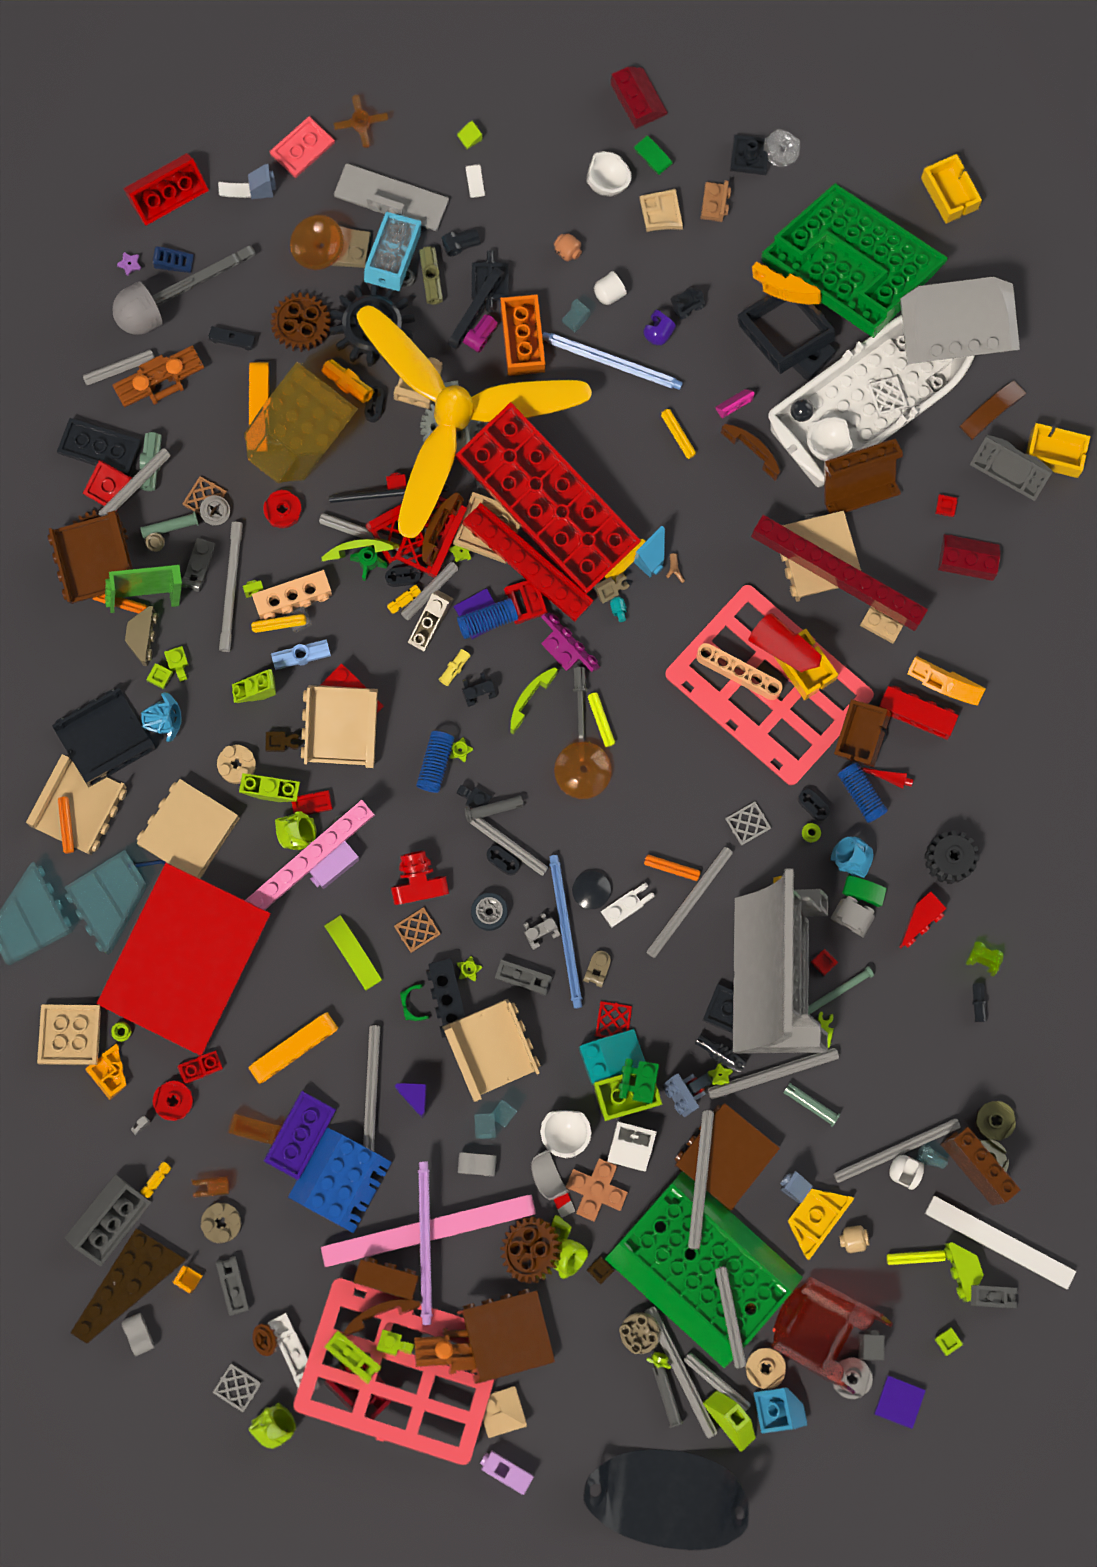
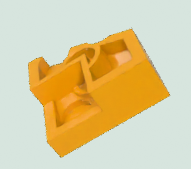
M117 1044L98 1058V1065H89L85 1069L109 1100L126 1087Z

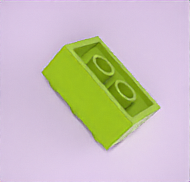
M631 1074L629 1085L635 1086L636 1075ZM623 1075L593 1084L605 1121L662 1105L656 1084L652 1104L632 1101V1092H628L627 1099L619 1098L620 1090L618 1088L619 1083L622 1082Z

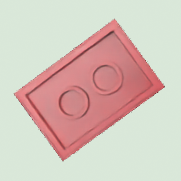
M309 116L270 151V155L294 178H297L328 150L335 141Z

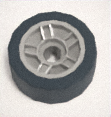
M494 893L479 895L471 906L473 922L485 931H493L500 928L507 918V905L505 901ZM492 908L493 914L487 915L486 909Z

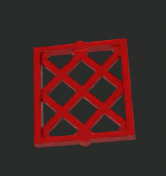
M600 1001L595 1037H609L618 1031L622 1033L621 1029L626 1025V1031H629L632 1006ZM611 1005L614 1008L608 1012L604 1006ZM618 1007H625L627 1010L621 1014ZM603 1009L606 1014L601 1017V1010ZM614 1010L619 1014L615 1019L610 1015ZM626 1013H628V1020H627V1021H626V1019L623 1017ZM608 1015L611 1022L606 1025L602 1019ZM620 1018L625 1022L621 1027L616 1023ZM601 1022L604 1027L599 1030V1024ZM612 1024L617 1028L613 1033L608 1029ZM606 1029L610 1035L604 1036L600 1033Z

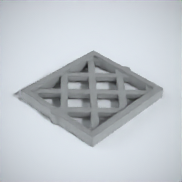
M756 802L725 818L741 846L771 829ZM751 807L750 813L744 812L746 809ZM753 808L757 809L759 815L752 814ZM739 814V818H738V819L732 818V817H734V816H736V815ZM742 814L749 816L747 822L741 820ZM751 816L758 818L757 824L750 823ZM760 819L764 820L766 827L759 825ZM730 821L737 822L736 828H733ZM740 823L746 824L745 831L738 829ZM749 825L756 827L754 833L747 832ZM758 828L764 829L763 831L757 833ZM737 832L744 833L743 840L739 838ZM747 834L752 835V837L745 840Z
M230 1364L213 1393L241 1412H244L262 1383L233 1364ZM229 1370H232L233 1377L226 1379ZM235 1370L243 1375L236 1376ZM244 1377L245 1385L238 1386L237 1379ZM247 1378L251 1379L255 1383L248 1384ZM234 1380L235 1387L228 1389L227 1381ZM224 1382L226 1389L219 1391L220 1384ZM256 1385V1389L250 1394L249 1386ZM246 1387L247 1395L240 1396L239 1389ZM236 1390L237 1397L230 1399L229 1391ZM226 1392L227 1398H225L219 1393ZM248 1397L246 1405L242 1406L241 1399ZM238 1400L239 1406L233 1403L232 1401Z

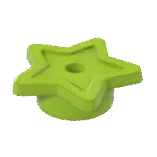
M459 546L449 548L456 562L464 559L471 560L470 550Z
M461 738L458 742L451 745L452 752L450 758H459L465 762L466 754L473 751V748L467 746L465 739Z
M471 956L466 962L457 963L461 970L459 979L468 977L476 981V973L482 969V966L475 964Z
M718 1064L716 1069L708 1071V1074L713 1078V1085H724L730 1083L729 1075L733 1070L725 1069L721 1064Z
M654 1352L651 1357L646 1359L658 1368L665 1367L670 1369L672 1367L667 1363L669 1357L660 1352Z

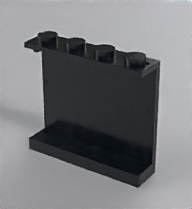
M120 688L109 690L102 698L91 700L86 707L75 709L72 715L66 718H59L52 725L88 788L156 750Z

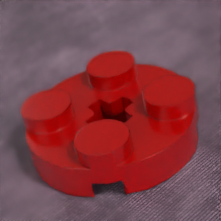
M278 490L270 494V497L263 506L264 515L270 525L278 528H288L298 523L302 512L299 499L287 490ZM281 505L288 508L285 513L278 512L277 509H280Z
M169 1081L156 1089L153 1096V1106L158 1115L165 1120L177 1121L184 1119L193 1106L192 1093L183 1083ZM174 1095L178 1100V1104H174V1107H171L168 1098H172Z

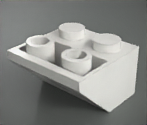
M617 1122L607 1162L646 1172L656 1131Z

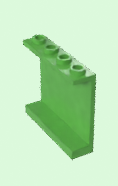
M179 565L109 572V578L105 579L106 607H110V613H114L115 598L169 593L171 607L179 606L182 586Z

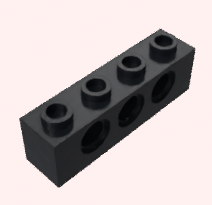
M451 958L428 964L429 969L426 970L428 981H432L434 986L430 990L432 999H437L438 1007H435L437 1019L441 1018L443 1026L448 1025L446 1018L449 1015H455L457 1020L464 1018L465 1013ZM440 977H445L448 979V984L441 987L437 984V980ZM444 996H450L453 999L450 1005H444L441 1001ZM440 1026L442 1038L446 1037L447 1042H449L443 1026Z

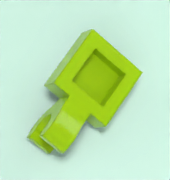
M183 647L165 651L170 671L176 670L180 682L187 680L183 667L189 665Z
M382 1330L376 1350L396 1356L397 1350L411 1354L414 1344L401 1342L402 1335Z

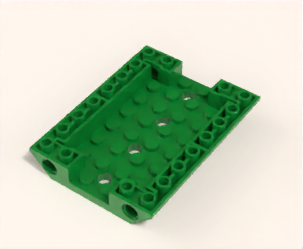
M682 1171L636 1225L609 1253L605 1260L716 1362L725 1368L733 1360V1354L720 1290L715 1285V1278L717 1277L715 1270L720 1267L727 1268L743 1349L789 1297L803 1277L707 1191L705 1193L700 1248L693 1249L696 1252L693 1260L686 1259L684 1254L689 1248L695 1181ZM662 1221L665 1223L666 1230L663 1233H658L655 1230L656 1222ZM748 1303H752L756 1307L753 1315H748L745 1312V1306Z

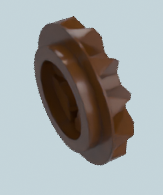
M263 1323L257 1325L253 1331V1344L256 1350L263 1356L272 1355L276 1352V1347L279 1346L276 1342L278 1337L274 1334L275 1329H271L270 1324L265 1325Z

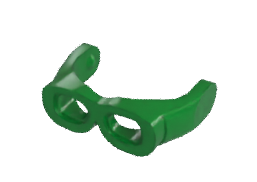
M422 984L411 986L405 991L400 992L405 1021L430 1019L429 1016H413L405 1005L409 992L423 988Z

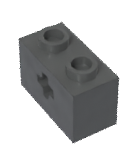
M864 1330V1334H858V1359L884 1360V1335H879V1331Z

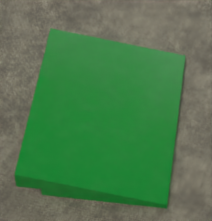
M833 184L774 236V242L762 252L763 263L782 274L785 278L791 273L796 277L802 278L806 283L816 286L820 290L821 303L872 338H875L901 310L900 298L918 286H924L948 259L837 184Z

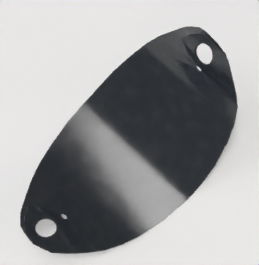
M658 1449L623 1453L607 1460L595 1469L588 1477L584 1486V1503L587 1509L601 1523L616 1533L645 1544L680 1550H708L731 1543L739 1538L748 1528L749 1502L739 1480L727 1468L702 1456ZM594 1484L601 1486V1492L598 1496L590 1494V1488ZM738 1506L744 1510L742 1519H738L735 1514Z

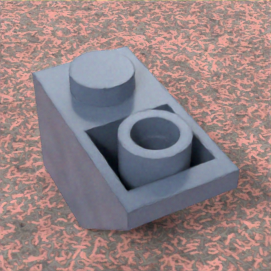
M264 164L248 174L251 199L273 197V190H276L274 173L269 170L268 164Z
M796 1171L786 1174L780 1182L782 1185L780 1190L799 1204L803 1202L813 1187Z

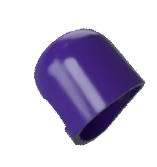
M654 310L651 315L654 326L646 325L643 333L647 341L653 345L660 346L668 341L676 325L665 314Z

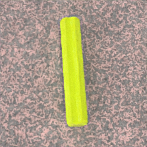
M591 693L588 695L589 703L604 745L610 747L615 744L598 693Z
M943 1250L887 1255L888 1265L946 1260V1254Z

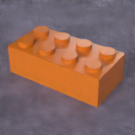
M538 295L501 298V315L508 376L545 373Z

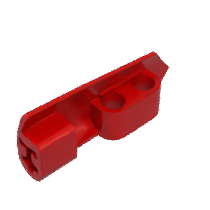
M773 613L767 614L757 624L748 638L750 643L799 672L820 667L822 655L798 633L795 634Z

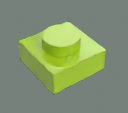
M257 580L249 581L243 586L246 598L252 597V594L264 590L262 582Z
M155 663L146 680L165 689L173 672Z
M952 1328L947 1329L934 1338L945 1356H948L963 1345Z

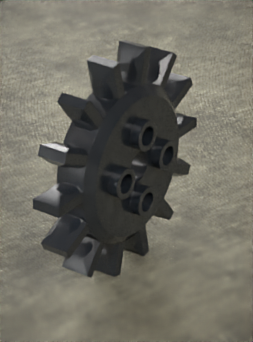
M372 284L371 295L363 296L360 287L356 285L354 286V293L357 299L353 302L349 301L342 294L339 297L340 303L346 307L345 312L331 310V318L341 320L342 325L330 327V334H344L345 338L336 344V348L338 351H341L348 345H351L354 348L350 353L351 362H354L361 352L367 354V365L372 367L374 362L373 355L380 353L370 340H363L366 334L358 323V311L364 306H373L393 321L410 339H413L414 332L403 329L402 324L415 322L414 314L400 315L399 311L408 306V300L404 298L394 304L391 301L394 297V290L388 289L383 297L377 295L378 287Z

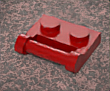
M523 581L504 588L505 595L511 598L518 615V621H514L515 624H521L547 613L541 592L530 582ZM519 590L527 612L525 614H521L514 593Z

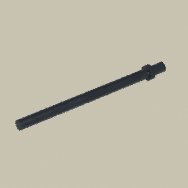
M449 484L444 485L442 492H449ZM406 488L329 496V502L337 503L404 496Z

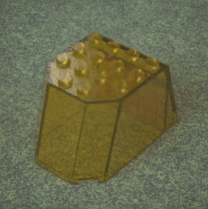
M297 361L262 406L244 433L248 461L277 483L305 480L359 407L302 362Z

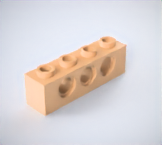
M324 570L252 594L260 620L273 619L277 614H288L295 608H306L312 602H323L332 596ZM310 587L316 589L312 594L306 593V590ZM292 593L298 595L295 600H289L288 596ZM272 600L280 601L277 606L270 605Z

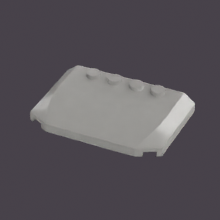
M996 277L924 285L918 286L900 298L907 364L1020 350L1013 284Z

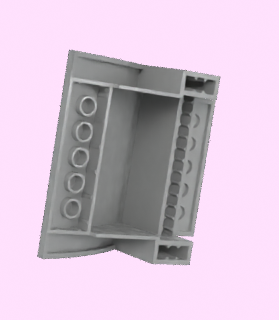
M785 869L782 878L771 886L735 898L733 1053L828 1052V1033L821 1028L820 1023L808 1015L809 920L806 918L810 916H828V896L821 889L793 890V869Z

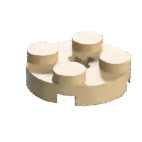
M232 745L225 747L218 756L217 768L220 775L227 782L240 784L242 773L254 774L256 761L253 753L248 748L242 745ZM235 760H239V763L242 764L237 769H234V766L231 764Z
M760 1348L752 1352L745 1366L749 1381L762 1389H772L778 1386L783 1381L786 1372V1364L781 1354L769 1348ZM763 1363L765 1365L770 1364L769 1374L760 1371Z

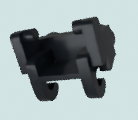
M688 287L683 293L670 298L673 305L672 308L680 320L687 318L690 315V311L694 309L698 311L705 307L703 292L698 288Z
M484 672L480 673L483 683L468 687L467 680H462L464 685L462 692L468 707L475 705L474 700L470 701V699L491 692L488 695L489 699L497 697L492 680L489 678L486 681Z

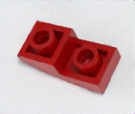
M216 1051L177 1066L184 1085L223 1069Z

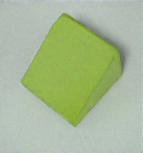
M473 121L469 122L457 134L466 149L482 140V133Z

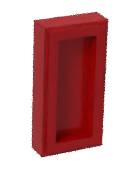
M329 790L301 795L297 797V801L292 802L294 814L298 811L309 815L333 810Z

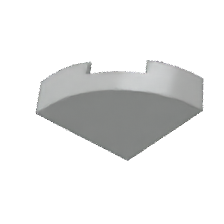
M142 1116L137 1121V1124L132 1126L131 1131L136 1136L151 1122L147 1117Z

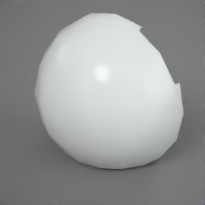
M600 152L594 154L587 174L588 185L600 195L613 196L620 194L628 187L631 181V172L628 166L622 161L620 156L614 153Z
M832 417L816 422L810 428L807 435V445L811 453L823 461L849 454L853 449L847 421Z
M569 1110L552 1111L542 1121L540 1131L542 1142L547 1150H550L556 1156L563 1158L574 1157L584 1151L590 1142V1124L582 1112Z

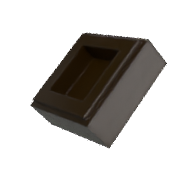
M600 1256L586 1271L601 1285L615 1270Z

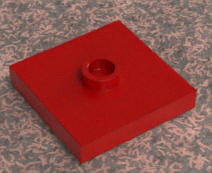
M99 460L83 494L105 506L132 478Z

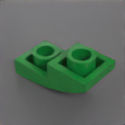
M648 136L634 146L635 151L658 175L672 164L669 157Z
M849 875L846 878L842 894L853 897L857 901L864 900L880 907L883 904L887 888Z

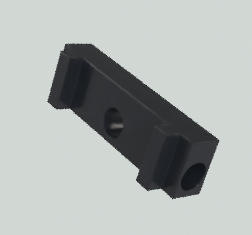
M211 326L208 339L216 344L222 343L249 351L253 349L255 336Z

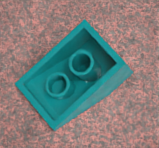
M634 1029L579 1046L591 1085L598 1081L623 1075L621 1070L622 1066L625 1065L626 1058L633 1059V1068H638L639 1061L645 1062Z

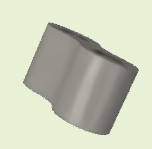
M459 1153L457 1173L495 1176L497 1156Z
M141 1313L121 1321L135 1356L155 1348Z

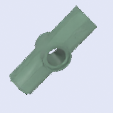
M154 432L145 433L143 453L140 455V469L160 451L162 435ZM160 467L139 489L145 491L156 490L157 474L160 471Z

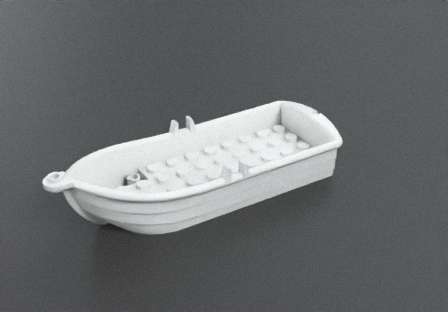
M902 315L889 322L875 338L869 337L862 343L859 341L852 351L848 349L841 359L772 408L768 414L771 422L770 430L815 486L821 487L824 485V461L814 456L807 445L808 432L816 422L832 417L846 420L853 444V449L850 453L880 444L951 391L966 374L975 356L907 364ZM897 376L908 407L878 416L868 384ZM889 381L885 384L892 386L894 381ZM881 384L874 385L873 387L879 390ZM884 386L881 391L888 394L890 389ZM893 390L890 393V396L896 398V396L898 395V393H896ZM879 394L877 399L884 401L885 396ZM800 398L809 400L814 407L813 416L805 422L796 421L790 412L793 402ZM888 398L885 403L892 406L894 401ZM897 402L894 405L895 408L902 406ZM883 406L882 411L890 410V408L886 406Z

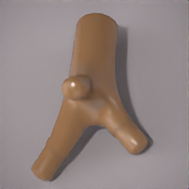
M670 554V570L666 577L669 578L674 573L683 583L685 580L679 571L677 554Z

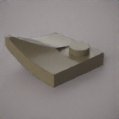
M333 225L329 264L332 266L365 268L371 233Z

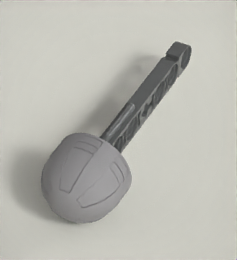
M252 245L247 246L237 253L152 296L141 282H136L123 289L116 296L112 308L113 317L117 325L127 333L134 335L146 334L162 326V318L157 306L256 255V252Z

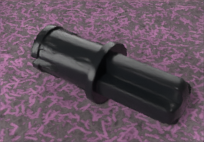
M975 983L972 985L974 1001L972 1005H974L975 1022H987V1002L985 1001L984 984Z

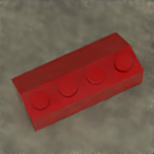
M187 153L123 188L145 226L209 191L193 158Z

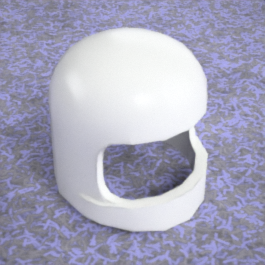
M613 271L597 281L594 286L596 297L605 305H610L627 294L620 278Z
M905 1155L897 1156L890 1166V1177L896 1183L913 1190L922 1179L924 1163Z

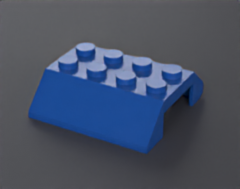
M327 1127L288 1198L354 1233L357 1225L350 1222V1219L360 1223L361 1219L359 1216L351 1214V1211L355 1206L360 1211L366 1212L367 1207L361 1205L360 1201L369 1205L377 1191L369 1186V1184L371 1183L376 1187L380 1186L379 1181L370 1178L371 1174L375 1171L378 1175L385 1176L386 1172L381 1170L379 1166L388 1170L392 1162Z

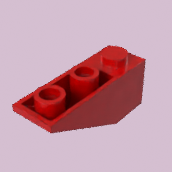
M932 892L928 893L913 907L899 945L900 949L904 946L910 947L916 941L914 937L918 933L923 935L930 929L929 924L933 920L937 923L945 916L942 912L947 908Z

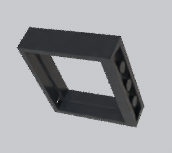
M769 295L737 315L738 326L780 374L835 341L836 330L833 328V323L825 319L821 310H817L814 304L796 303L822 334L783 357L753 323L786 302V300Z

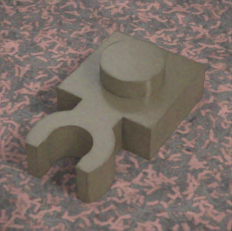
M619 574L615 580L610 577L594 586L602 603L618 596V590H625L629 587L626 581L621 583L627 579L624 574Z

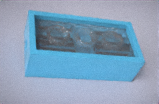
M390 212L385 213L365 265L364 282L400 291L420 237L421 221Z

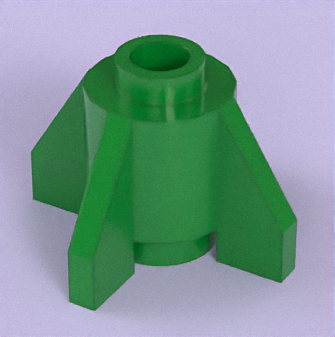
M374 545L365 547L360 552L350 555V560L359 562L361 568H363L362 580L365 581L368 571L375 569L377 566L385 569L388 566L385 561L377 557Z

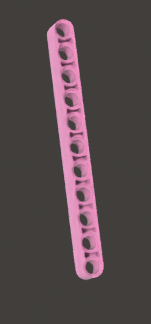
M532 1195L431 1219L430 1241L535 1215L536 1211ZM420 1222L321 1247L324 1265L329 1267L420 1244Z

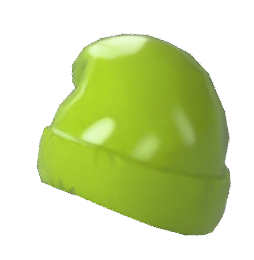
M570 1239L559 1240L562 1244L557 1246V1249L562 1250V1252L558 1253L557 1257L561 1260L554 1262L557 1266L554 1269L559 1272V1276L563 1279L574 1275L588 1257L587 1249L582 1244Z

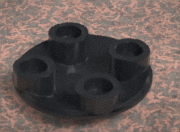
M588 871L576 878L573 883L572 893L574 900L581 907L599 909L608 901L611 887L604 875L599 872Z

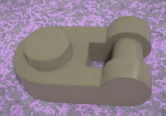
M598 951L593 954L583 981L596 983V986L602 988L611 961L608 953ZM593 970L600 971V976L593 975Z

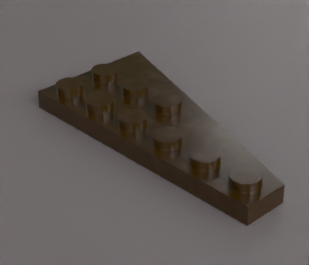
M136 1228L70 1334L88 1344L187 1260Z

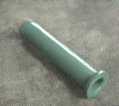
M193 511V514L140 527L145 539L151 533L162 534L195 524L199 526L196 513Z
M789 1083L783 1092L830 1123L831 1127H833L840 1116L839 1113L837 1115L792 1085V1083Z

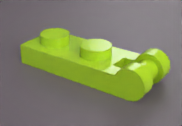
M339 1331L335 1333L324 1347L366 1384H369L372 1380V1375L381 1369L374 1360ZM364 1363L369 1366L365 1372L361 1369Z

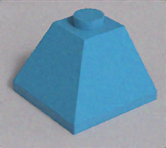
M663 526L635 554L634 563L649 577L653 574L658 575L664 568L662 566L664 563L665 528Z
M788 1388L754 1392L761 1433L790 1430L807 1425L803 1404Z

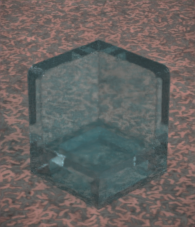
M575 299L571 304V310L563 317L562 322L572 331L576 332L590 317V309Z
M501 1099L490 1117L506 1128L516 1115L517 1110Z
M493 1113L475 1114L476 1139H495V1115Z

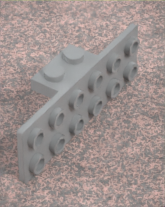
M350 164L345 165L334 192V197L360 205L383 214L390 212L421 221V227L437 231L449 201L447 197Z

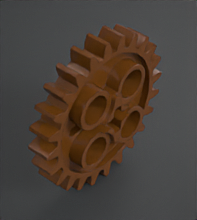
M299 292L298 297H295L292 293V299L285 296V302L279 300L280 307L274 306L276 313H271L273 318L270 320L273 326L271 329L272 332H276L274 334L275 339L280 338V345L285 342L286 349L291 345L293 351L297 347H299L300 352L303 351V347L310 351L311 345L317 348L316 342L323 343L321 337L327 338L326 332L330 331L328 325L331 324V320L328 319L330 313L326 312V305L322 306V300L316 302V296L310 299L309 293L305 297H302L301 292ZM293 309L298 310L296 314L290 313ZM309 314H316L314 318L308 317ZM288 326L294 327L291 331L285 330ZM307 330L312 332L310 335L303 334Z
M531 1217L530 1220L523 1218V1222L517 1220V1227L511 1225L512 1232H505L508 1238L502 1239V1242L506 1244L500 1248L505 1251V1254L500 1257L506 1259L502 1265L508 1267L506 1272L512 1273V1278H518V1281L531 1283L533 1281L538 1283L539 1278L546 1279L545 1273L552 1275L550 1268H557L554 1262L561 1260L557 1257V1254L561 1253L562 1250L557 1249V1246L561 1245L562 1242L556 1241L560 1235L554 1233L556 1228L551 1227L550 1223L544 1222L543 1219ZM534 1232V1237H533V1239L531 1240V1239H530L531 1233ZM520 1245V1251L517 1254V1248ZM545 1246L546 1250L545 1253L542 1255V1249ZM531 1260V1267L528 1268V1263Z

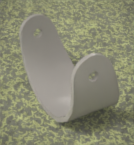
M550 1150L535 1156L532 1160L531 1169L534 1181L541 1194L546 1199L553 1200L569 1193L557 1172Z

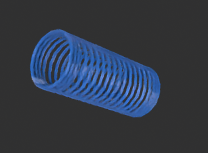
M511 598L504 599V602L491 604V606L488 605V608L485 606V608L478 609V611L469 612V615L466 613V615L457 616L458 625L464 639L470 638V634L473 637V632L475 635L477 633L480 635V631L481 633H483V630L486 632V628L488 631L492 630L493 627L496 629V626L499 628V624L500 626H502V623L505 625V621L507 624L509 622L512 623V621H518V615Z
M432 731L416 786L425 791L438 793L440 792V784H442L443 774H445L443 771H446L447 758H449L448 755H450L449 752H451L454 737L444 732Z
M856 762L840 771L837 776L845 784L844 787H847L846 790H849L848 793L856 802L855 804L858 805L859 810H862L861 813L865 816L864 819L867 823H870L885 814L888 809L884 806L885 804H882L883 801L879 802L881 798L877 799L879 795L874 793L876 790H872L874 787L869 788L872 784H869L868 778L864 779L867 775H864L863 769L859 770L861 768L860 764Z

